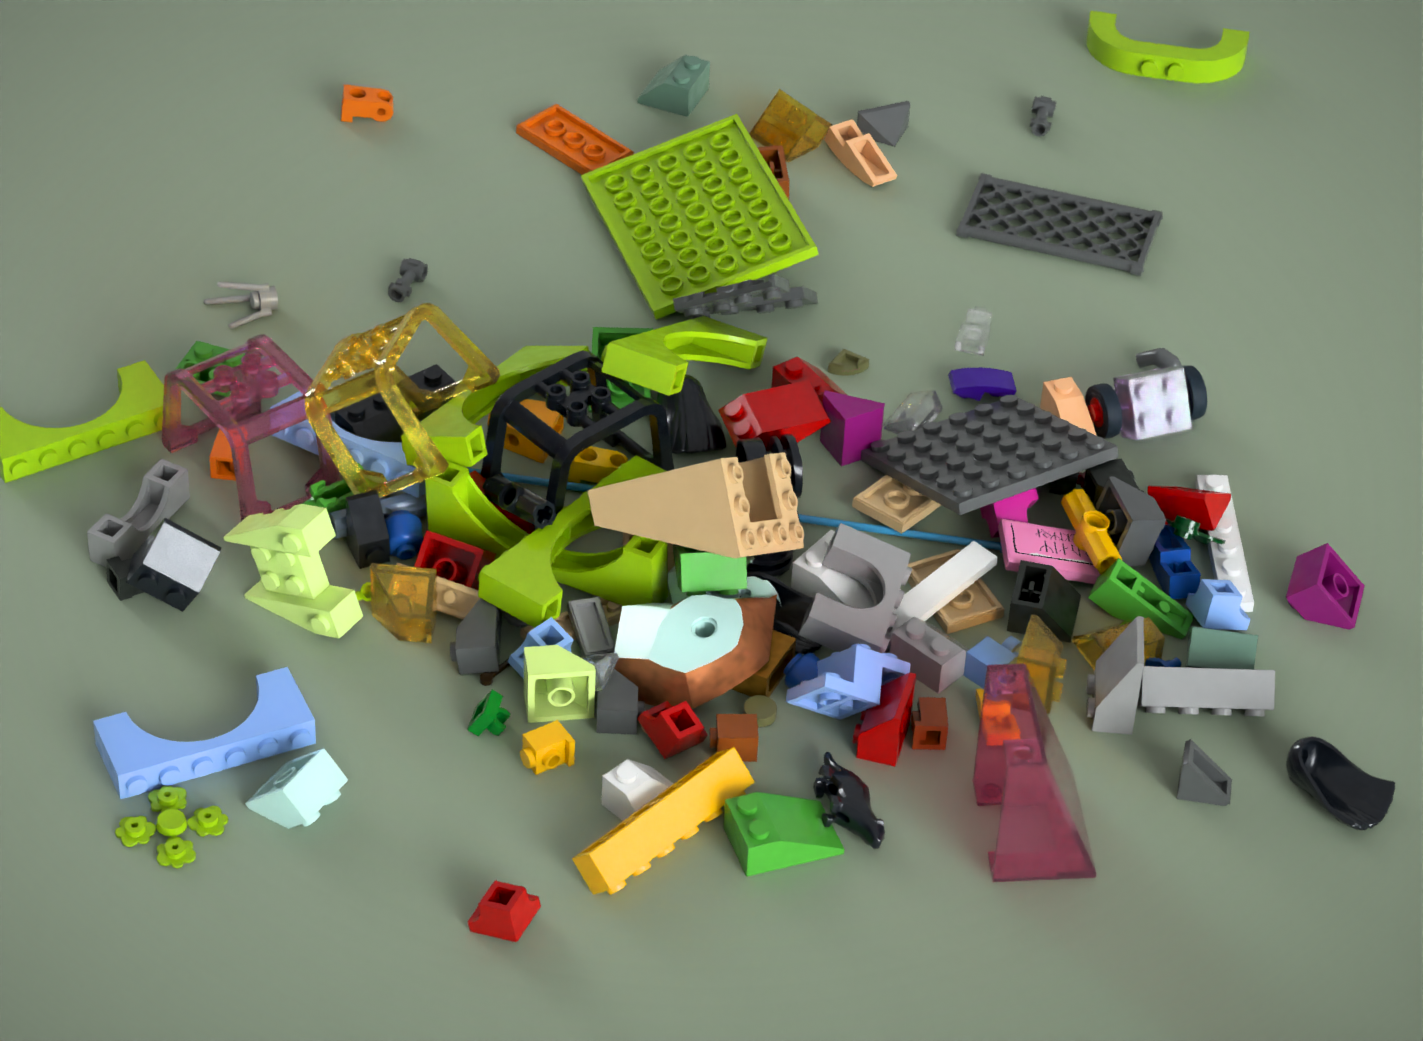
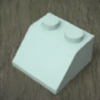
M322 748L286 762L245 805L250 810L288 829L300 824L306 827L319 818L321 815L319 810L323 805L331 804L341 795L339 789L348 779L326 750Z

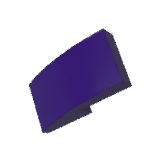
M979 367L951 370L948 374L953 394L961 398H971L980 401L985 392L994 397L1015 395L1017 392L1012 372Z

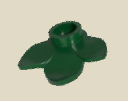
M1176 515L1175 521L1166 520L1170 524L1169 526L1175 528L1173 532L1175 535L1188 540L1193 538L1206 545L1209 544V541L1225 544L1226 540L1199 532L1201 524L1180 515Z

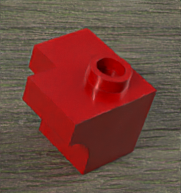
M666 701L642 712L637 719L664 759L704 742L708 736L704 730L705 727L687 701L675 706Z
M494 880L468 920L470 932L517 942L541 907L539 896L527 894L526 887Z

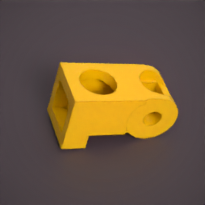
M590 446L573 459L570 465L568 482L580 483V480L599 483L602 478L609 476L621 464L626 463L628 458L618 451Z

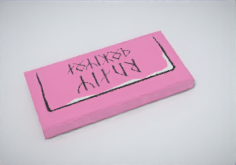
M1001 519L998 530L1005 570L1018 572L1020 562L1023 560L1051 565L1066 580L1095 584L1097 578L1101 575L1094 567L1087 552L1079 549L1074 544L1073 537L1076 531Z

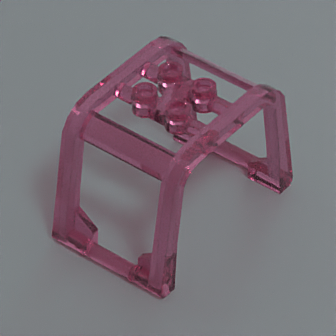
M265 334L256 335L249 338L241 346L186 369H175L165 375L162 443L170 453L176 452L198 442V435L219 427L231 447L241 521L249 515L262 512L265 515L276 510H271V505L267 501L257 500L248 445L311 417H314L320 468L305 484L306 496L277 509L284 508V510H288L294 505L302 504L310 499L312 496L309 488L312 484L324 479L326 482L325 486H330L340 480L331 414L326 398L314 380ZM245 353L241 359V364L231 368L227 365L216 367L214 369V379L200 384L192 376L195 373ZM275 367L282 374L277 375L275 372L269 371L268 369ZM292 383L303 394L298 398L261 413V399L276 396L279 393V389ZM181 390L209 418L190 426L181 425ZM216 391L222 393L230 392V396L217 401L211 393Z

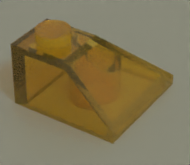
M371 563L372 616L399 641L432 643L437 620V569Z

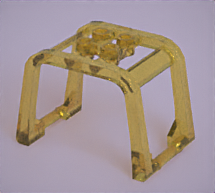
M422 303L410 309L403 316L384 324L381 323L366 332L351 334L342 338L336 344L309 386L305 395V412L308 422L352 493L356 495L376 490L379 498L444 473L449 465L415 414L420 415L437 408L444 400L470 390L473 393L495 384L500 377V371L438 306L431 303ZM423 320L428 321L468 365L462 380L435 391L420 389L396 365ZM372 368H375L372 371H369L344 383L329 388L332 382L335 380H338L340 378L346 380L366 369L370 370ZM380 393L417 453L413 463L416 469L387 481L382 473L361 469L326 415Z

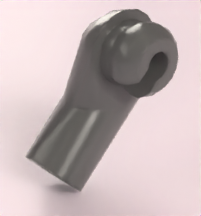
M1157 348L1136 354V361L1140 368L1155 365L1164 372L1171 374L1174 369L1181 367L1179 358L1165 348Z

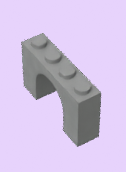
M840 523L829 542L822 565L862 583L870 592L874 601V607L866 609L853 608L820 593H816L806 610L798 635L836 652L846 650L853 644H865L870 646L873 651L885 653L890 640L885 637L886 632L890 633L897 618L893 610L894 608L898 609L905 593L900 588L901 585L905 586L912 571V568L908 567L911 553Z

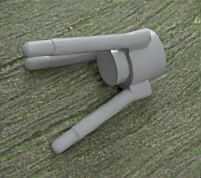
M218 282L217 286L220 288L251 290L252 292H250V295L217 297L204 300L206 305L250 301L252 309H258V312L228 325L230 329L261 317L272 316L271 310L278 308L275 286H269L268 283Z

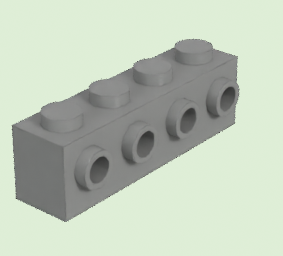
M1144 666L1137 706H1146V713H1166V707H1179V714H1199V708H1212V715H1232V709H1245V716H1265V710H1274L1275 670Z

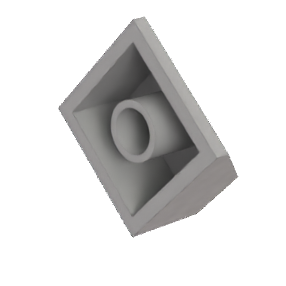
M913 617L892 632L890 653L895 654L898 657L897 659L910 663V672L916 674V679L939 694L964 675L966 652L970 649L936 626Z

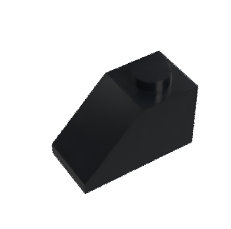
M373 490L345 497L347 545L359 569L390 562L389 534L378 492Z

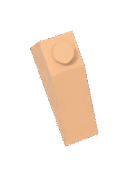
M1067 377L1043 382L1040 408L1096 435L1084 396L1073 378Z

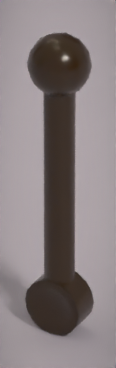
M508 659L499 665V671L482 673L480 675V683L484 686L491 685L493 678L510 666Z

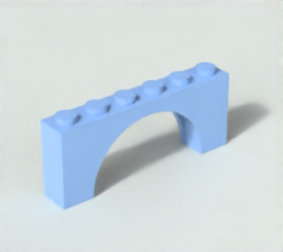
M315 382L270 407V435L347 468L359 463L364 469L363 475L417 498L426 494L425 477L435 466L407 465L405 453L402 450V442L370 440L340 428L335 423V409L340 407L341 402L340 391Z
M288 667L256 675L258 702L251 715L237 728L212 739L195 742H178L162 739L139 728L129 718L127 712L94 720L95 743L120 800L159 789L163 785H174L316 744L315 719Z

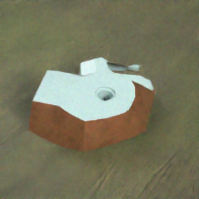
M746 557V565L753 563L754 557ZM674 566L668 572V591L672 604L646 603L622 606L614 652V669L638 686V701H645V704L657 706L666 701L675 706L687 701L691 709H694L723 695L758 672L769 661L776 599L780 602V598L768 580H761L755 576L747 577V589H739V593L735 595H721L718 590L706 591V595L686 596V592L682 593L678 587Z

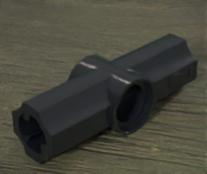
M499 474L487 478L482 486L484 495L489 501L540 529L547 525H552L557 516L554 509L555 504Z

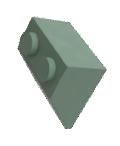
M684 55L657 72L638 97L637 103L688 117L709 89L710 61L696 56Z
M1191 627L1188 634L1186 666L1193 668L1254 670L1258 635Z

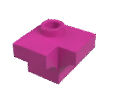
M1036 488L980 508L982 519H985L988 523L991 538L1000 537L998 525L1001 519L1028 523L1027 509L1031 508L1038 500Z

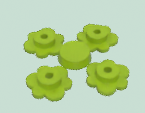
M163 785L160 790H153L148 795L151 810L154 812L161 811L156 825L152 822H147L145 816L124 817L120 820V827L115 830V835L117 838H121L122 844L127 847H133L138 843H148L150 840L149 836L154 835L156 829L162 835L172 836L166 840V843L157 846V862L162 866L171 865L173 868H181L184 863L193 862L196 858V853L193 850V843L191 841H183L177 835L183 833L187 825L191 830H196L199 836H206L208 834L213 836L220 835L224 832V825L228 823V816L222 814L220 807L209 806L204 809H196L194 816L190 817L187 821L184 813L178 810L187 806L185 799L187 796L186 790L182 787L173 788L171 785Z

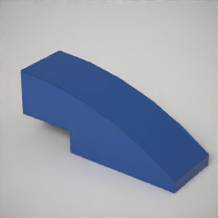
M1166 524L1158 536L1149 560L1164 593L1172 599L1187 598L1188 593L1196 594L1200 584L1201 573L1191 562V548L1182 537L1173 534L1174 527Z

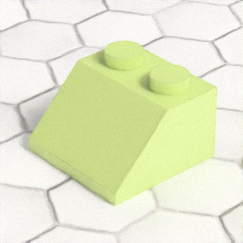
M559 645L524 647V701L528 723L594 718L595 666Z

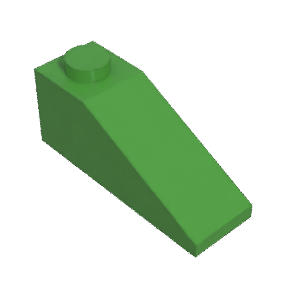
M1119 558L1097 578L1088 596L1090 600L1115 618L1131 623L1137 616L1144 617V627L1179 639H1183L1186 636L1194 618L1191 612Z

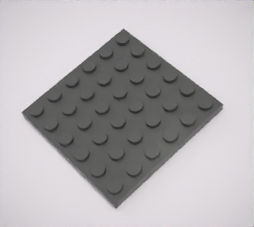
M1005 395L997 402L977 405L974 410L965 413L951 414L948 419L940 422H928L920 429L900 432L897 434V437L888 440L874 441L871 443L870 448L861 450L862 462L959 515L1118 458V447L1086 431V429L1077 427L1069 423V421L1053 415L1051 412L1038 408L1034 404L1018 398L1016 395Z

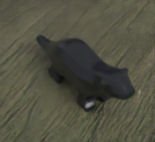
M826 752L824 754L825 765H822L818 772L824 778H816L813 785L816 798H822L826 794L830 800V812L832 814L822 813L824 827H830L832 823H836L860 836L867 845L878 849L885 837L884 821L878 819L871 809L868 786L855 773L838 765L831 753Z

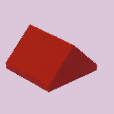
M1148 486L1147 490L1148 495L1156 500L1166 520L1175 521L1176 515H1180L1201 523L1199 529L1214 531L1231 500V493L1178 486Z

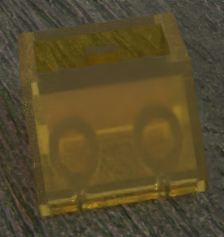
M779 89L749 135L764 146L783 145L785 160L789 163L818 148L832 124Z

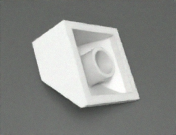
M627 759L602 776L601 804L624 821L673 785V783L653 767Z

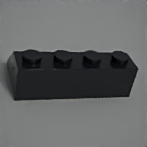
M435 364L335 409V423L345 431L366 439L382 442H402L401 435L453 399L460 392L454 379Z

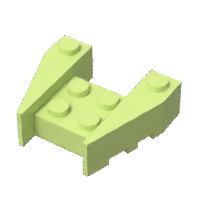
M298 504L288 510L280 508L270 514L264 515L262 512L249 515L223 537L227 542L250 546L251 554L257 565L261 580L244 594L245 599L315 634L334 638H341L363 617L353 589L329 585L318 551L336 536L326 508Z

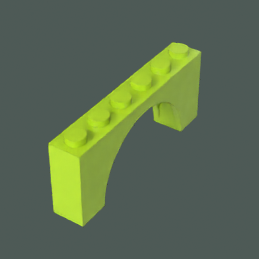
M143 360L117 369L120 394L118 400L103 415L80 425L63 428L33 426L15 419L3 407H0V477L4 483L176 426L178 425L176 401L148 363Z

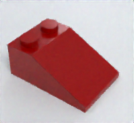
M810 380L745 393L718 409L735 447L739 440L759 437L763 441L766 451L768 440L771 436L776 435L781 439V436L784 434H792L798 443L831 422Z

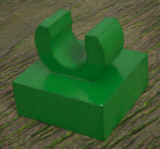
M492 689L475 707L467 730L479 736L487 728L492 734L499 736L506 729V725L503 723L511 715L508 710L500 707L503 696Z

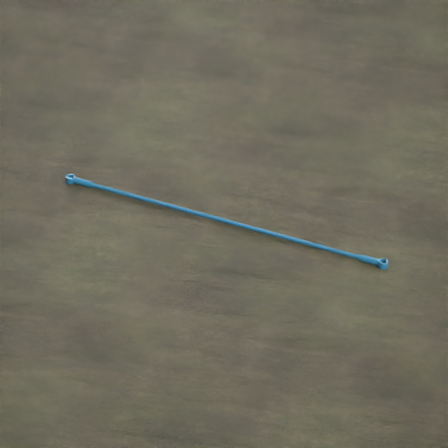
M468 468L469 473L476 470L481 475V469ZM502 473L505 478L512 482L546 487L549 484V479ZM567 482L566 489L585 492L595 485ZM798 514L799 522L831 527H838L840 523H843L859 531L966 546L975 541L984 548L1000 550V553H1002L1001 542L916 530H907L901 534L887 526Z

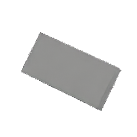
M599 596L568 601L566 608L582 658L585 661L614 657L615 643Z

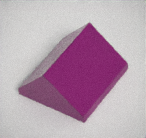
M825 390L823 394V407L831 422L821 428L820 442L840 466L860 461L861 450L870 448L872 442L882 438L885 403Z

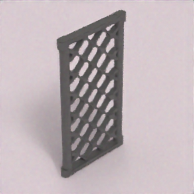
M981 173L962 221H960L956 229L958 237L976 238L1130 272V274L1141 276L1144 272V264L1157 228L1163 219V212L1157 210L1149 211L999 179L992 177V175ZM985 187L992 188L991 192L982 193ZM1007 192L1020 194L1015 199L1005 197ZM991 198H999L1002 202L998 204H990L987 200ZM1039 198L1047 200V203L1035 205L1031 200ZM978 203H982L985 206L984 208L976 209ZM1023 203L1026 204L1029 208L1025 210H1018L1015 207V205ZM1067 204L1074 206V209L1063 211L1059 206ZM1009 209L1012 214L1001 215L998 210ZM1051 209L1057 214L1046 216L1042 211ZM1095 210L1102 212V215L1091 217L1086 212ZM992 214L995 219L986 221L981 218V215ZM1034 214L1037 215L1040 219L1036 221H1028L1025 218V216ZM1079 215L1084 220L1073 222L1069 217ZM1118 215L1129 218V221L1118 223L1114 218ZM971 219H975L978 222L975 227L969 225ZM1012 220H1020L1022 222V225L1014 227L1011 226L1008 222ZM1062 220L1067 226L1056 227L1053 222ZM1107 221L1112 226L1101 228L1097 223ZM1145 221L1151 222L1150 229H1146L1142 224ZM1002 225L1006 230L998 232L990 230V227ZM1047 226L1050 231L1042 233L1036 227ZM1090 226L1095 231L1084 233L1080 228ZM1135 227L1140 232L1129 234L1125 229ZM1030 231L1034 236L1025 238L1018 236V233ZM1072 231L1075 232L1078 235V237L1069 239L1064 235V233ZM1118 232L1123 237L1112 239L1108 234ZM1058 237L1062 242L1057 245L1046 242V239ZM1100 237L1103 238L1106 241V243L1097 245L1094 244L1091 241V239ZM1146 239L1144 245L1138 244L1136 240ZM1085 243L1089 248L1085 251L1076 249L1073 245ZM1127 243L1134 249L1125 251L1119 245ZM1113 249L1117 254L1113 257L1104 255L1101 251ZM1140 255L1138 262L1131 261L1129 257Z

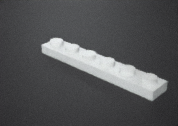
M1227 475L1196 476V489L1231 493ZM1231 495V500L1215 530L1204 531L1207 535L1226 540L1225 544H1217L1211 541L1207 544L1214 580H1230L1243 596L1240 604L1244 612H1252L1254 599Z

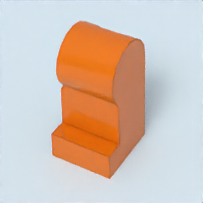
M344 84L341 122H352L353 116L371 117L379 122L389 120L393 116V95L385 89Z
M229 423L219 429L209 456L211 478L242 481L244 475L243 457L247 453L246 429L244 426L237 423Z

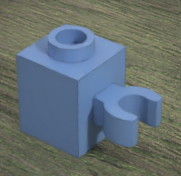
M987 636L966 652L964 676L992 695H995L1004 687L1011 686L1017 677L1016 666L1017 660L1020 658V654L1015 650L1022 645V642L1010 636L1001 645Z

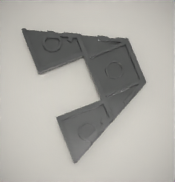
M775 274L768 275L769 281L764 282V280H747L716 288L717 292L705 294L704 292H699L673 299L675 311L693 319L701 316L710 318V314L721 313V315H733L739 313V311L757 310L758 314L770 313L775 311L774 308L779 307L795 309L803 307V305L818 304L817 292L803 286L789 288V280Z

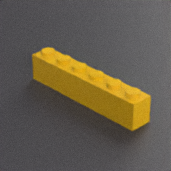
M735 747L716 752L573 857L572 860L592 894L607 891L611 895L626 886L625 879L630 875L637 876L651 867L649 861L654 857L661 858L675 849L673 843L678 839L685 840L699 831L697 825L702 821L709 822L723 813L721 807L725 805V799L746 795L744 790L752 785L754 780Z

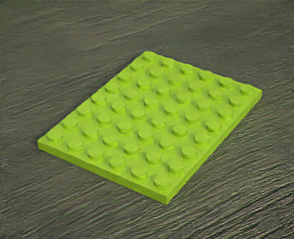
M737 114L580 175L584 187L656 320L677 312L674 309L673 299L699 292H704L705 294L717 292L716 288L747 280H757L819 255L817 246Z

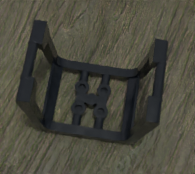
M582 350L573 353L513 385L496 401L490 413L486 438L488 455L483 458L481 475L485 479L491 478L496 474L503 476L501 472L502 455L507 423L553 458L546 500L555 504V513L558 514L564 507L569 469L573 459L581 451L600 440H604L611 447L620 445L633 456L637 455L666 471L674 470L666 409L653 398L644 397L622 379L601 372L603 362L592 352ZM587 368V372L579 371L581 369ZM606 379L635 401L621 409L611 402V391L607 388ZM562 380L570 386V396H566V388L563 385L555 383ZM538 393L546 399V407L560 413L566 418L570 426L582 427L583 430L575 433L569 439H565L521 405L520 402ZM589 405L592 410V419L587 416V406ZM649 415L653 455L620 429Z

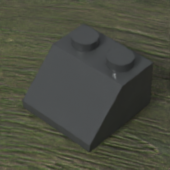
M1108 477L1095 509L1109 518L1110 526L1107 531L1123 562L1129 566H1145L1158 536L1165 526L1166 518L1152 496L1116 477Z

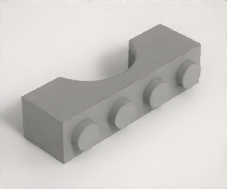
M160 459L143 476L139 495L125 516L119 519L106 513L87 531L90 561L107 567V559L117 556L122 561L130 559L164 518L169 519L190 498L188 469Z

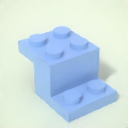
M853 644L846 650L834 652L831 656L817 661L818 677L802 681L800 685L787 689L786 703L841 720L879 705L881 686L909 673L910 663L897 659L898 657L895 654L879 653L871 650V647L865 644Z

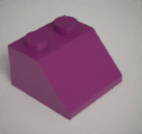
M1326 543L1296 557L1286 599L1289 605L1296 609L1305 620L1350 630L1355 628L1365 586L1332 547Z

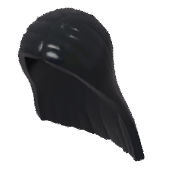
M685 374L682 390L679 393L668 396L658 392L657 402L666 409L672 453L707 452L726 448V439L722 425L711 409L701 383L696 378Z
M747 572V577L755 576L761 580H768L779 595L780 602L776 599L773 630L796 638L795 652L805 655L819 650L823 645L798 635L806 610L813 597L790 588L777 578L766 573Z
M1301 738L1291 746L1286 759V769L1290 781L1313 796L1330 815L1357 830L1372 828L1384 819L1393 801L1394 781L1377 778L1364 772L1348 760L1336 747L1321 738Z

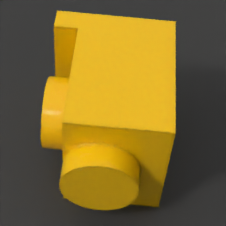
M556 720L522 734L521 760L527 769L531 768L535 775L549 769H554L563 763L570 767L575 763V740L562 724Z

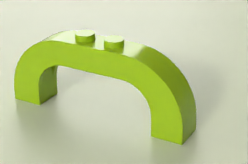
M1090 10L1086 38L1087 48L1098 62L1115 71L1136 76L1188 83H1212L1234 76L1242 69L1245 63L1249 31L1223 28L1221 41L1215 46L1203 49L1180 47L1129 39L1116 29L1117 14Z

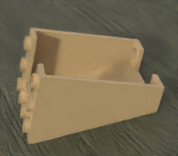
M785 453L767 454L762 458L738 463L737 457L720 458L587 490L594 526L731 558L804 548V530L799 523L797 513L798 500L792 489L790 479L791 466L786 459Z

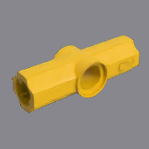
M1073 489L1072 492L1064 495L1061 504L1076 531L1073 542L1079 549L1087 552L1099 574H1102L1118 558L1123 561L1107 531L1110 526L1109 518L1095 509L1084 489Z

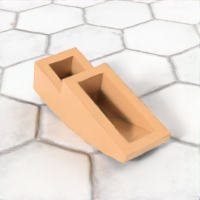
M853 119L829 127L824 141L842 164L856 177L872 187L897 178V174L870 133L863 135Z

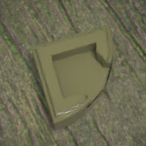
M843 349L829 363L828 373L842 376L859 374L869 367V359Z

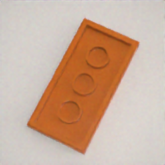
M558 104L516 125V134L581 175L634 154V151Z

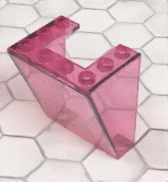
M1026 664L987 665L972 783L977 806L1001 805L996 849L993 852H988L987 856L992 881L1096 878L1095 864L1074 774Z

